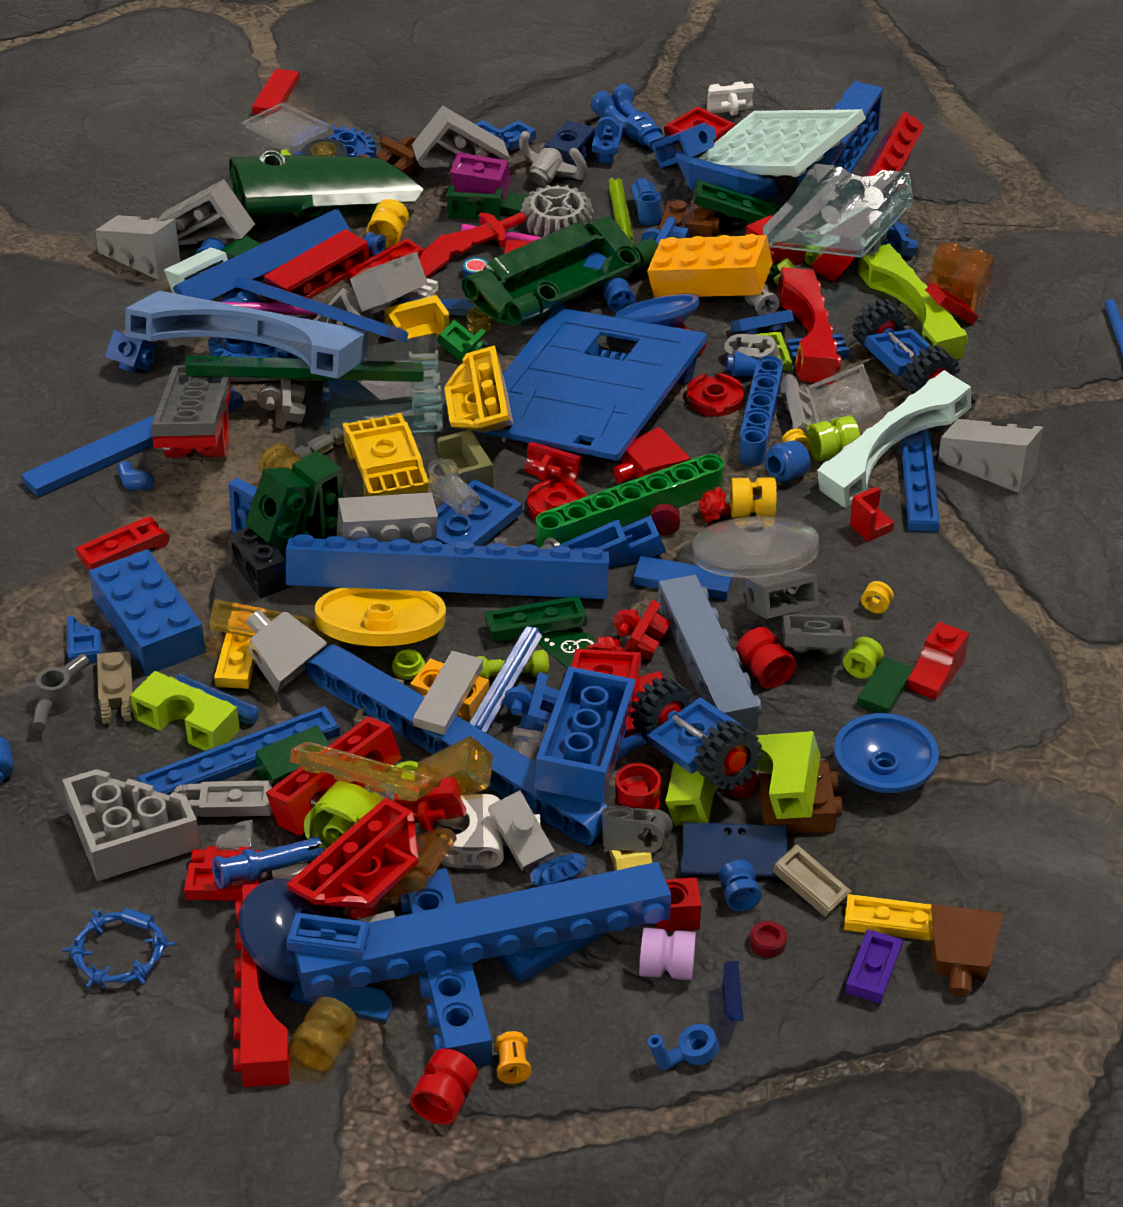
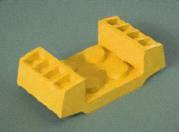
M401 413L391 416L385 415L375 419L370 418L364 421L358 420L353 423H343L345 447L349 459H355L363 478L364 497L429 493V481L423 467L421 455L408 423L404 421Z

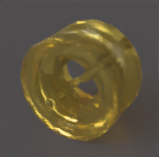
M476 307L467 311L466 326L469 331L477 333L481 328L486 332L490 330L491 318L483 314Z

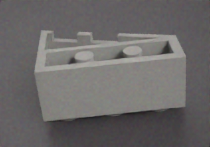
M224 179L167 209L158 218L159 221L175 219L178 245L197 244L199 241H204L209 237H215L220 240L223 238L242 239L255 225Z
M117 215L95 230L98 252L157 280L166 275L164 269L180 262L175 219H168L167 221H159L158 218L142 220L141 217Z
M417 252L366 269L350 279L361 311L370 309L371 314L386 309L397 301L396 298L428 284Z
M957 419L941 437L938 461L1020 493L1035 475L1043 426H1034L1032 429L1018 428L1017 424L1010 423L1007 426H994L991 422Z
M432 493L338 498L336 536L344 537L346 540H359L364 537H371L381 542H391L394 539H406L410 543L436 540L438 514Z

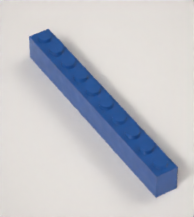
M306 534L297 535L294 538L290 537L286 547V585L546 597L579 596V598L607 599L609 552L595 547L585 548L584 550H571L566 546L538 549L537 546L530 544L515 548L506 547V545L501 543L474 546L471 542H458L455 545H448L436 540H428L423 543H410L406 539L381 542L371 537H364L359 540H346L341 536L314 539L313 536Z
M654 862L370 922L371 932L369 937H367L366 948L363 949L364 956L362 960L294 951L295 964L304 998L326 995L338 990L363 987L375 982L400 979L412 974L437 971L445 967L463 963H474L500 955H511L523 950L547 947L552 944L574 939H584L611 931H621L625 928L643 924H654L670 919L671 893L659 863ZM336 932V934L358 936V935L345 934V933H337V932Z

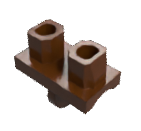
M386 136L379 140L382 149L375 158H380L391 165L395 162L393 166L407 176L411 172L420 175L424 171V168L418 164L412 146L416 138L409 136L404 140H399L398 143Z

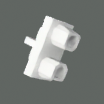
M742 81L734 82L731 86L710 85L708 88L707 110L711 113L730 112V115L733 116L737 115L740 110L753 109V84H745Z

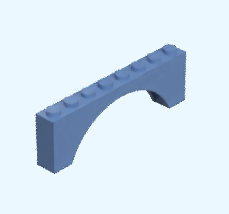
M157 291L125 308V336L147 341L179 337H222L253 341L274 346L298 356L307 363L312 374L337 379L367 359L368 331L164 291Z

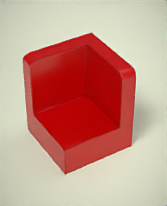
M877 487L857 494L852 498L850 526L868 542L892 532L894 528V521L879 509L881 490Z

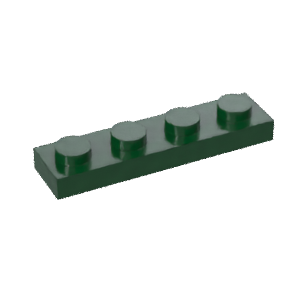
M698 179L693 187V204L699 205L701 208L712 209L729 217L747 220L750 223L772 215L793 230L797 229V211Z

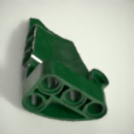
M270 150L263 153L262 156L230 157L229 159L232 191L255 223L252 228L268 226L271 215L281 212H300L302 217L318 218L338 208L342 216L367 215L372 213L376 209L377 204L382 200L395 199L402 204L415 203L423 191V188L410 177L380 158L281 155L276 151Z

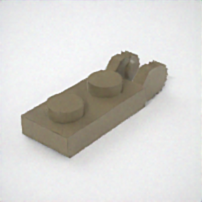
M121 651L97 654L98 699L103 724L111 723V708L121 707L124 722L132 721L130 695L133 693L131 652Z

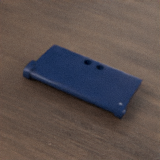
M683 822V857H681V867L679 869L681 877H688V875L719 876V871L725 864L735 860H745L752 864L756 877L779 878L772 872L774 864L787 853L786 825Z

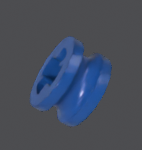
M369 232L365 236L364 240L368 242L369 256L372 255L373 257L385 250V236H376L373 232Z

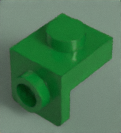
M453 320L439 334L436 342L459 361L463 362L462 359L466 353L480 350L483 347L484 343L481 340L486 331L481 328L473 335L457 321Z

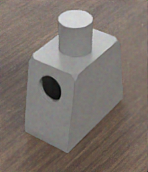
M259 609L251 614L245 622L255 633L250 639L248 651L276 693L304 672L306 664L323 651L327 645L324 639L288 612H282L274 620L270 621Z

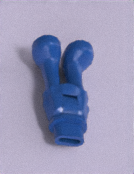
M620 84L613 91L612 97L605 90L599 91L594 95L591 100V110L600 118L609 116L617 119L619 123H623V136L628 137L631 141L653 149L652 143L665 138L662 135V129L657 127L647 112H641L633 107L634 92L629 85Z

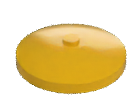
M341 587L324 594L315 604V624L320 631L339 641L357 645L397 646L415 643L437 634L444 627L446 621L445 603L440 597L430 591Z

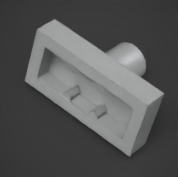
M521 791L489 805L488 812L522 871L554 855L555 851Z

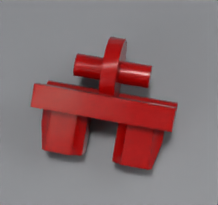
M534 442L528 444V456L524 467L525 473L538 476L541 481L555 479V482L563 483V480L577 483L581 464L580 455L567 453Z
M652 600L641 619L635 609L620 610L615 615L613 623L618 635L621 637L631 636L623 651L639 652L642 658L648 661L651 659L660 642L646 635L645 632L661 641L671 624V621L656 613L661 604Z
M454 777L441 778L438 787L428 788L427 784L421 781L409 782L406 791L395 793L393 800L413 811L414 824L419 823L422 831L425 833L433 832L436 828V822L439 820L465 817L467 810L461 799V788Z

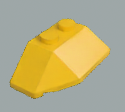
M495 345L466 353L462 359L463 363L455 370L444 387L451 427L486 433L514 425L507 388Z

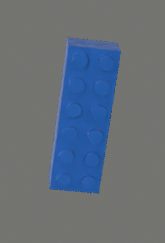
M854 81L850 88L844 91L841 101L836 102L834 110L862 109L866 119L857 126L856 131L843 137L839 145L830 148L823 154L824 157L821 160L812 163L806 168L807 171L798 177L796 182V190L799 191L798 202L805 204L818 202L823 204L826 209L829 208L879 132L883 87Z

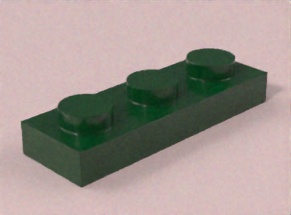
M579 596L484 612L485 624L492 642L518 638L527 626L538 628L541 634L587 626V615Z

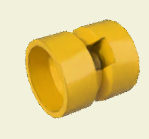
M395 199L382 200L377 204L366 228V235L369 232H373L376 236H385V249L397 244L409 219L407 208Z
M775 477L757 478L755 482H751L749 478H731V518H748L751 513H755L757 517H775L777 500ZM753 495L759 496V499L753 500Z

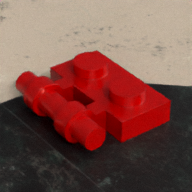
M207 846L206 849H193L192 863H189L184 888L185 899L242 900V885L261 884L262 873L255 881L249 882L247 879L229 883L227 888L220 889L213 876L212 859L217 856H221L224 859L240 855L242 850H251V847L239 846L238 850H219L218 846Z

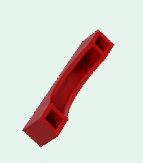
M781 267L777 287L780 306L786 310H792V314L801 321L808 332V335L800 340L796 356L795 369L798 381L833 384L835 372L839 373L841 356L836 353L837 341L832 338L833 327L828 323L829 312L824 308L825 297L820 293L821 282L817 281L814 270Z
M259 884L242 885V900H236L235 903L237 922L244 899ZM236 928V951H242L241 957H235L236 980H241V987H234L235 1010H241V1017H234L235 1041L240 1040V1048L233 1049L234 1072L242 1073L243 1087L290 1084V1048L287 1028L274 1017L265 1004L260 992L264 970L248 954L242 942L239 928Z

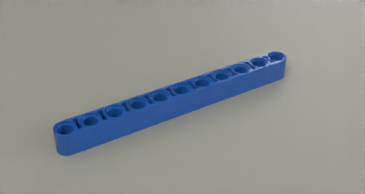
M330 644L306 664V673L316 685L356 709L365 708L364 714L377 718L390 725L392 731L503 798L521 791L533 814H540V820L576 842L589 846L603 833L602 810L608 807L605 803L534 789L536 762L458 716L454 718L445 735L413 726V716L425 697L338 645Z

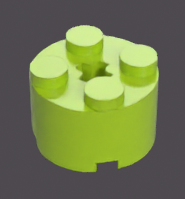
M338 780L306 815L304 832L307 839L318 837L322 843L318 846L319 848L323 847V851H325L380 803L383 797L376 792H369L345 780Z

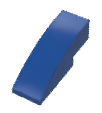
M651 515L625 527H622L619 520H616L561 544V546H566L571 550H584L585 548L595 547L609 552V567L635 563L639 561L640 556L652 558L666 552Z

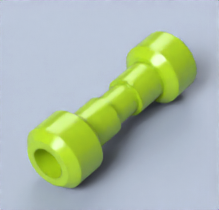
M534 650L522 673H530L533 677H537L539 672L547 675L549 673L547 652L545 650ZM478 656L477 658L483 659V669L479 676L486 679L497 676L505 660H487L484 656Z

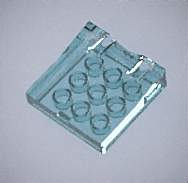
M813 164L789 201L762 227L764 235H767L769 247L863 258L914 202L909 172L882 170L874 176L861 177L850 174L840 166Z
M437 333L408 338L406 343L394 341L380 345H368L367 359L364 361L422 362L424 370L422 382L323 380L324 432L326 434L335 427L343 430V423H353L358 420L364 421L370 418L375 419L385 415L391 416L396 415V413L402 414L404 421L408 423L411 433L443 431Z

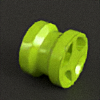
M859 637L852 644V649L844 656L843 665L851 675L861 679L869 678L875 671L876 665L882 660L884 651L881 645L874 639Z

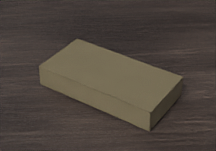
M797 844L777 861L772 869L773 873L825 918L847 899L848 894L851 893L847 886Z

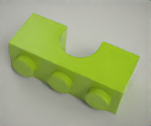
M154 671L130 695L135 720L162 731L170 722L185 719L188 744L204 751L228 743L240 731L237 706L157 671Z

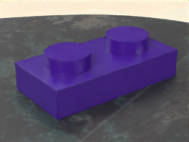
M867 929L846 983L845 993L882 1004L902 950L903 939Z

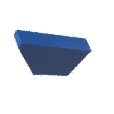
M72 615L67 616L69 663L80 654H84L90 663L97 662V654H102L100 630L92 626L86 627L82 625Z

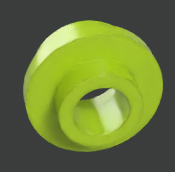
M402 650L397 653L392 662V671L401 679L411 680L425 666V661L420 653L415 650Z

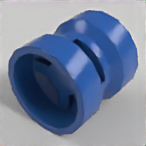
M735 860L725 864L720 869L718 877L722 888L725 890L724 897L730 909L734 911H747L759 904L762 899V893L758 883L755 881L756 874L751 863L745 860Z

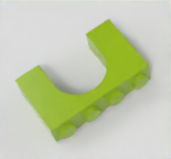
M814 732L756 735L759 738L758 742L762 745V748L758 750L762 753V757L755 760L759 764L757 770L752 768L751 771H763L772 775L769 797L776 818L812 817L821 757ZM675 762L666 797V804L674 826L683 825V822L708 823L713 797L718 786L700 775L701 773L698 771L691 774Z

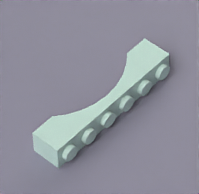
M945 370L935 378L930 379L915 394L908 396L901 405L888 412L882 420L873 427L866 429L854 442L846 445L835 457L822 464L817 470L819 491L844 508H847L852 504L853 496L867 491L868 480L873 467L892 445L920 430L952 424L971 409V387Z

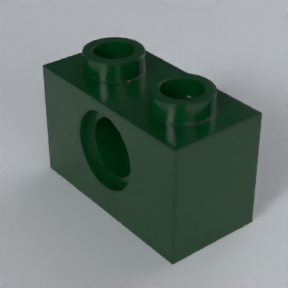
M288 467L264 468L245 524L267 543L289 541V538H293L311 486Z

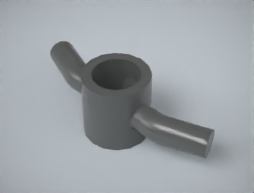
M80 654L63 668H47L37 675L35 680L40 701L35 708L32 724L34 730L44 731L46 729L48 713L61 714L73 706L74 699L70 680L90 664L89 659L84 654Z

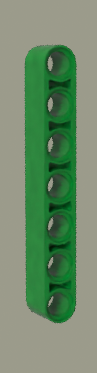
M715 454L702 455L544 511L536 517V546L538 548L541 547L548 538L555 539L561 545L616 520H619L621 526L625 527L650 516L651 510L660 504H669L679 508L701 500L703 494L709 490H714L717 487L723 489L724 460Z

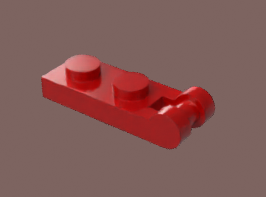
M148 516L76 547V553L79 560L90 571L152 547L157 549L163 548L168 544L170 537L164 529L159 528L158 523L152 517Z

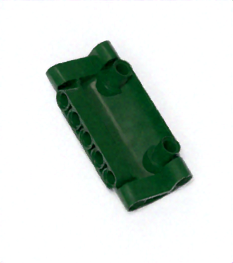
M608 216L599 218L585 226L581 222H577L492 259L482 270L464 277L461 282V288L466 298L483 314L497 322L516 326L535 317L546 318L553 309L603 287L611 279L622 278L628 280L633 272L650 265L658 244L653 239H646L634 245L616 222ZM592 251L600 253L607 258L599 270L583 266Z

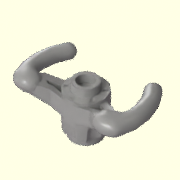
M523 131L521 133L519 147L526 161L532 164L528 175L535 184L546 186V184H550L554 177H568L577 180L586 178L587 165L577 148H571L569 151L577 166L575 167L574 165L564 163L561 153L554 148H544L539 154L535 153L529 147V132Z

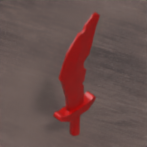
M523 212L498 221L494 215L480 213L479 221L483 225L473 229L441 235L422 252L419 258L425 277H430L450 262L451 256L463 254L470 250L473 245L477 246L495 238L499 242L500 247H505V230L526 222Z

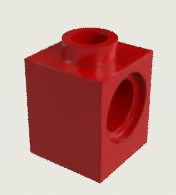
M697 878L666 879L671 893L670 919L655 923V927L665 929L666 932L699 930L701 900Z

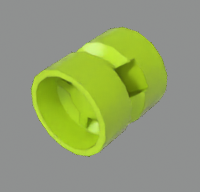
M850 415L832 419L831 422L821 421L809 424L806 436L811 441L809 451L817 462L832 459L846 445L851 444L861 436L855 419Z

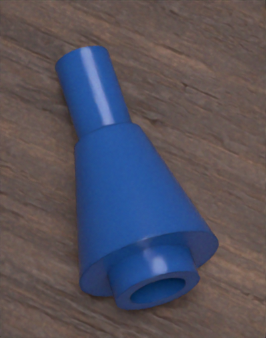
M733 350L732 355H727L725 372H729V376L734 378L754 376L758 360Z

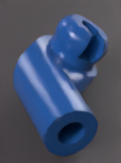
M128 461L118 464L117 471L126 489L135 491L141 489L150 490L154 486L155 479L152 474H147L143 470H133L132 464Z

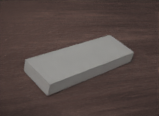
M451 651L413 716V726L445 735L482 671L483 659Z

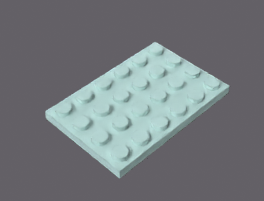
M862 109L753 111L714 143L713 148L702 152L696 158L754 175H773L774 177L791 175L792 177H798L807 171L806 168L812 163L821 160L824 157L823 154L830 148L839 145L843 137L856 131L857 126L866 118Z

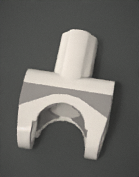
M490 794L461 795V799L467 809L465 817L439 820L438 822L441 825L452 827V829H459L463 832L440 840L435 848L436 859L442 865L452 868L488 869L500 865L504 858L503 846H507L488 812L489 805L500 801V799ZM534 814L540 824V814ZM455 850L458 854L447 855L443 851Z

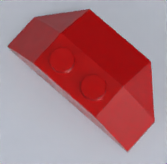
M385 797L287 883V889L315 905L341 908L372 907L419 864L413 811Z

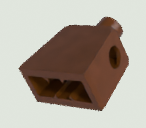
M931 905L928 927L933 972L937 975L950 976L949 993L956 996H969L972 992V979H987L1003 919V912Z

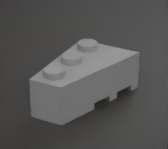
M443 105L412 144L417 161L424 163L426 160L440 163V166L444 167L453 166L458 152L506 161L509 159L507 148L502 139Z

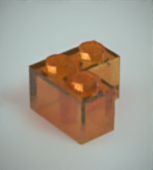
M941 242L933 256L930 283L950 288V293L965 301L975 311L991 283L995 255L979 249L973 250L954 243Z

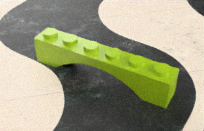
M890 243L880 245L878 252L874 255H866L860 252L858 274L870 288L893 296L907 305L921 322L923 329L922 338L933 347L935 345L942 347L955 360L964 358L965 347L968 344L966 331L958 325L946 309L939 306L925 291L927 288L926 284L919 279L914 270L907 265L902 256L896 252Z

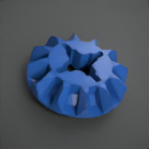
M565 854L537 865L529 875L533 885H550L577 878L581 875L582 870L586 868L587 863L581 854Z

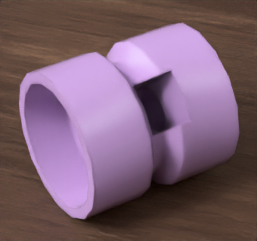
M644 927L639 975L660 978L665 971H668L671 978L692 981L696 932L675 931L669 937L665 929Z

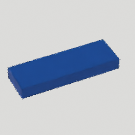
M640 556L633 576V585L658 589L659 581L696 574L701 587L705 586L707 588L710 598L727 600L733 581V571Z

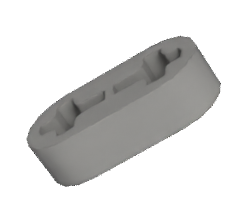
M735 334L727 339L724 346L727 355H732L733 350H737L757 360L763 356H779V349L775 340L765 335Z

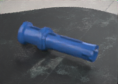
M313 837L312 839L260 852L245 849L242 850L240 855L224 859L221 856L213 857V876L220 889L227 888L229 883L247 879L249 882L255 881L260 877L261 873L313 861L323 852V847L315 849L317 845L322 843L318 837Z

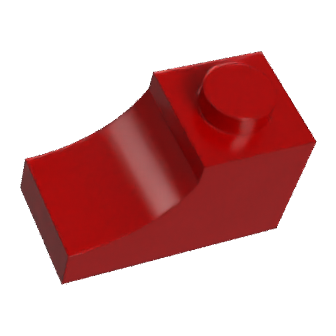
M939 621L925 639L918 662L907 679L906 689L936 701L965 662L969 633Z

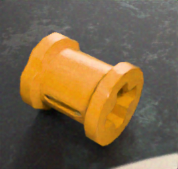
M505 1032L494 1040V1051L499 1054L500 1063L497 1066V1077L504 1083H520L527 1080L531 1075V1065L526 1060L525 1054L528 1048V1039L521 1032Z

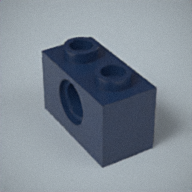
M567 120L560 129H557L555 135L545 143L543 149L554 148L558 150L562 155L564 163L577 167L569 151L571 148H577L584 160H586L592 154L595 127Z

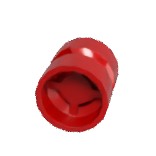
M757 627L750 630L739 640L736 646L740 662L750 669L752 676L766 689H774L789 680L796 669L795 658L766 627Z
M634 763L624 766L617 772L615 777V805L660 810L661 778L656 769L646 764Z
M439 1049L431 1056L423 1071L424 1075L421 1076L410 1095V1104L426 1120L436 1124L448 1125L456 1120L465 1103V1095L470 1093L478 1077V1070L475 1064L462 1053L452 1049Z

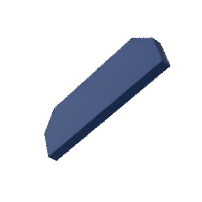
M295 984L289 996L291 1002L386 1024L393 1008L392 1002L384 990L367 986L352 987L330 992L326 995L304 998L301 984Z

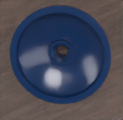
M289 879L268 880L256 886L244 899L238 919L240 936L248 954L261 969L281 981L301 984L296 968L294 951H288L286 945L295 912L334 918L336 916L330 906L315 905L288 890L287 883L290 881ZM300 928V929H305V930H313V931H320V932H321V930Z

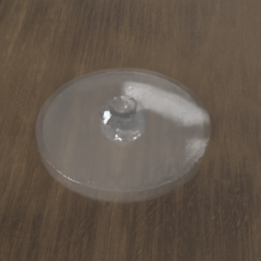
M748 516L721 521L704 528L692 540L693 560L699 567L714 574L737 578H759L789 573L808 565L819 553V536L813 527L795 519L778 516Z

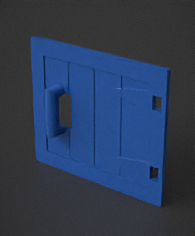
M556 308L503 373L514 425L510 426V430L501 429L486 433L473 432L527 443L534 442L566 451L619 460L707 342V334ZM604 335L638 341V343L629 354L599 349L597 339ZM580 441L590 442L591 445L588 446L578 443Z

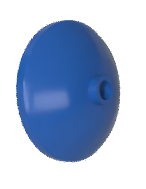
M693 294L669 295L635 303L621 309L615 316L616 318L676 327L685 322L696 311L700 303L698 296Z
M874 713L857 717L842 727L835 739L834 758L841 772L855 784L875 792L899 793L915 789L932 777L938 765L939 750L933 736L919 723L896 714Z

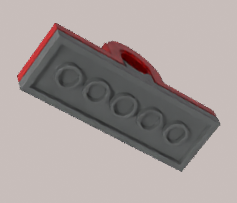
M174 365L152 422L153 448H162L165 458H188L191 449L197 450V453H204L205 458L227 457L229 451L228 404L234 387L233 378L187 376L186 365Z

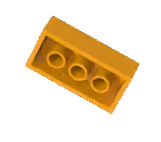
M767 235L669 237L660 240L647 272L654 298L677 294H693L698 297L761 295L773 262Z

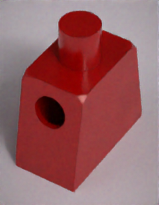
M658 427L631 443L622 455V464L613 468V475L615 480L622 484L688 461L690 457Z

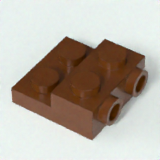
M693 199L691 203L682 200H667L659 230L661 231L667 218L672 217L676 218L677 227L689 229L688 238L695 236L713 237L714 234H719L720 219H723L724 213L701 208L699 205L693 204Z
M820 762L812 817L777 819L769 797L772 775L769 773H758V791L763 825H786V833L834 832L836 818L842 817L841 797H834L833 792L838 790L837 771H830L828 762Z

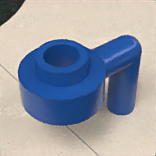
M694 1024L684 1029L679 1036L678 1047L670 1051L667 1050L662 1037L658 1034L651 1035L647 1040L653 1057L661 1070H668L685 1060L694 1065L706 1064L713 1060L719 1051V1042L716 1034L706 1024Z

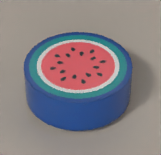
M469 258L462 264V274L464 277L482 270L489 262L483 258Z

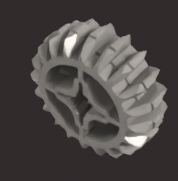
M558 184L555 187L546 185L544 189L537 187L536 192H529V196L524 198L521 209L526 218V222L523 223L524 228L528 230L530 235L539 237L547 236L577 222H581L585 226L592 222L593 218L590 198L586 197L585 192H579L578 188L570 189L568 185L565 187H560Z

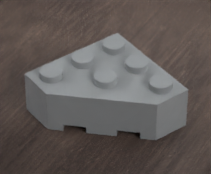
M98 769L62 779L68 810L97 881L189 853L193 849H201L197 819L186 795L172 792L171 795L154 791V786L132 779H128L126 782L110 778V773Z

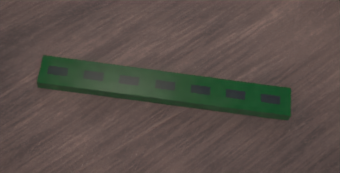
M186 355L187 376L422 382L424 377L422 362L363 361L337 379L312 374L309 366L302 359Z

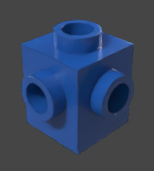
M114 330L105 357L120 362V369L135 373L138 368L148 372L149 366L155 357L156 344L142 339L127 337L125 333Z

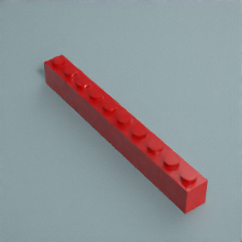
M905 111L886 131L859 180L862 183L860 185L857 183L811 266L831 283L851 264L858 251L856 239L859 234L863 233V227L866 222L873 220L884 197L890 192L925 127L916 117L909 115ZM864 182L866 183L867 187L870 182L869 189L866 188Z

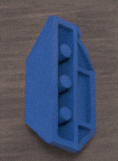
M681 153L676 154L675 158L692 192L698 179L761 200H766L778 193L779 188L772 178L750 174Z

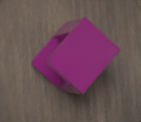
M458 152L450 171L455 192L496 194L497 188H503L502 198L504 202L511 184L509 164L506 160Z

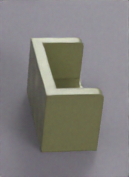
M471 429L437 439L438 463L457 493L474 479L493 488V464Z

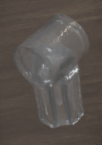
M436 459L429 464L428 493H432L434 499L444 500L457 514H462L464 517L472 514L480 504V496L456 474L455 464L447 459Z

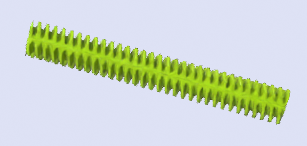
M610 178L608 180V189L615 222L633 243V230L631 228L622 180Z

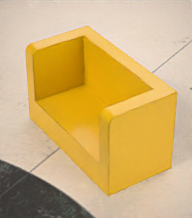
M437 295L384 309L385 324L406 330L409 333L406 343L391 339L397 350L436 340L439 334L450 324L449 312Z

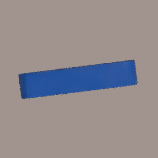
M763 356L756 363L740 432L739 460L746 466L756 467L763 464L766 460L782 381L783 362L776 356Z

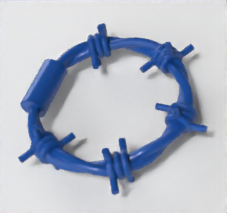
M125 908L123 912H109L103 915L100 909L97 912L93 910L92 913L95 916L90 918L87 926L74 938L73 945L70 948H62V952L70 951V957L74 959L76 965L90 978L86 987L89 988L92 983L101 985L102 989H104L107 982L126 983L136 979L145 985L150 969L161 958L164 949L167 946L175 945V942H167V937L163 935L161 929L154 923V916L129 908ZM120 919L122 922L152 930L154 937L145 939V943L152 942L154 948L152 958L148 963L143 965L134 960L132 971L115 976L106 975L111 968L110 966H107L104 971L95 969V965H91L92 969L86 967L83 957L85 955H93V952H85L83 944L88 932L94 929L95 935L98 934V931L100 934H103L104 931L101 928L105 927L106 923Z

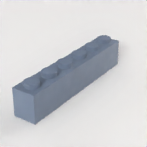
M696 574L659 581L658 603L661 604L659 609L663 617L671 621L668 627L699 696L742 724L747 730H757L758 715L762 714L760 698L758 695L754 696L751 691L750 678L740 668L739 655L736 650L732 651L728 632L725 628L722 629L719 624V615L717 609L711 607L709 603L707 588L705 586L701 587Z

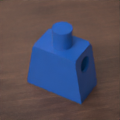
M704 122L652 143L651 146L660 168L677 163L675 158L677 153L693 157L713 148L716 131L712 126H707ZM676 143H681V146L683 148L682 151H678L676 149Z

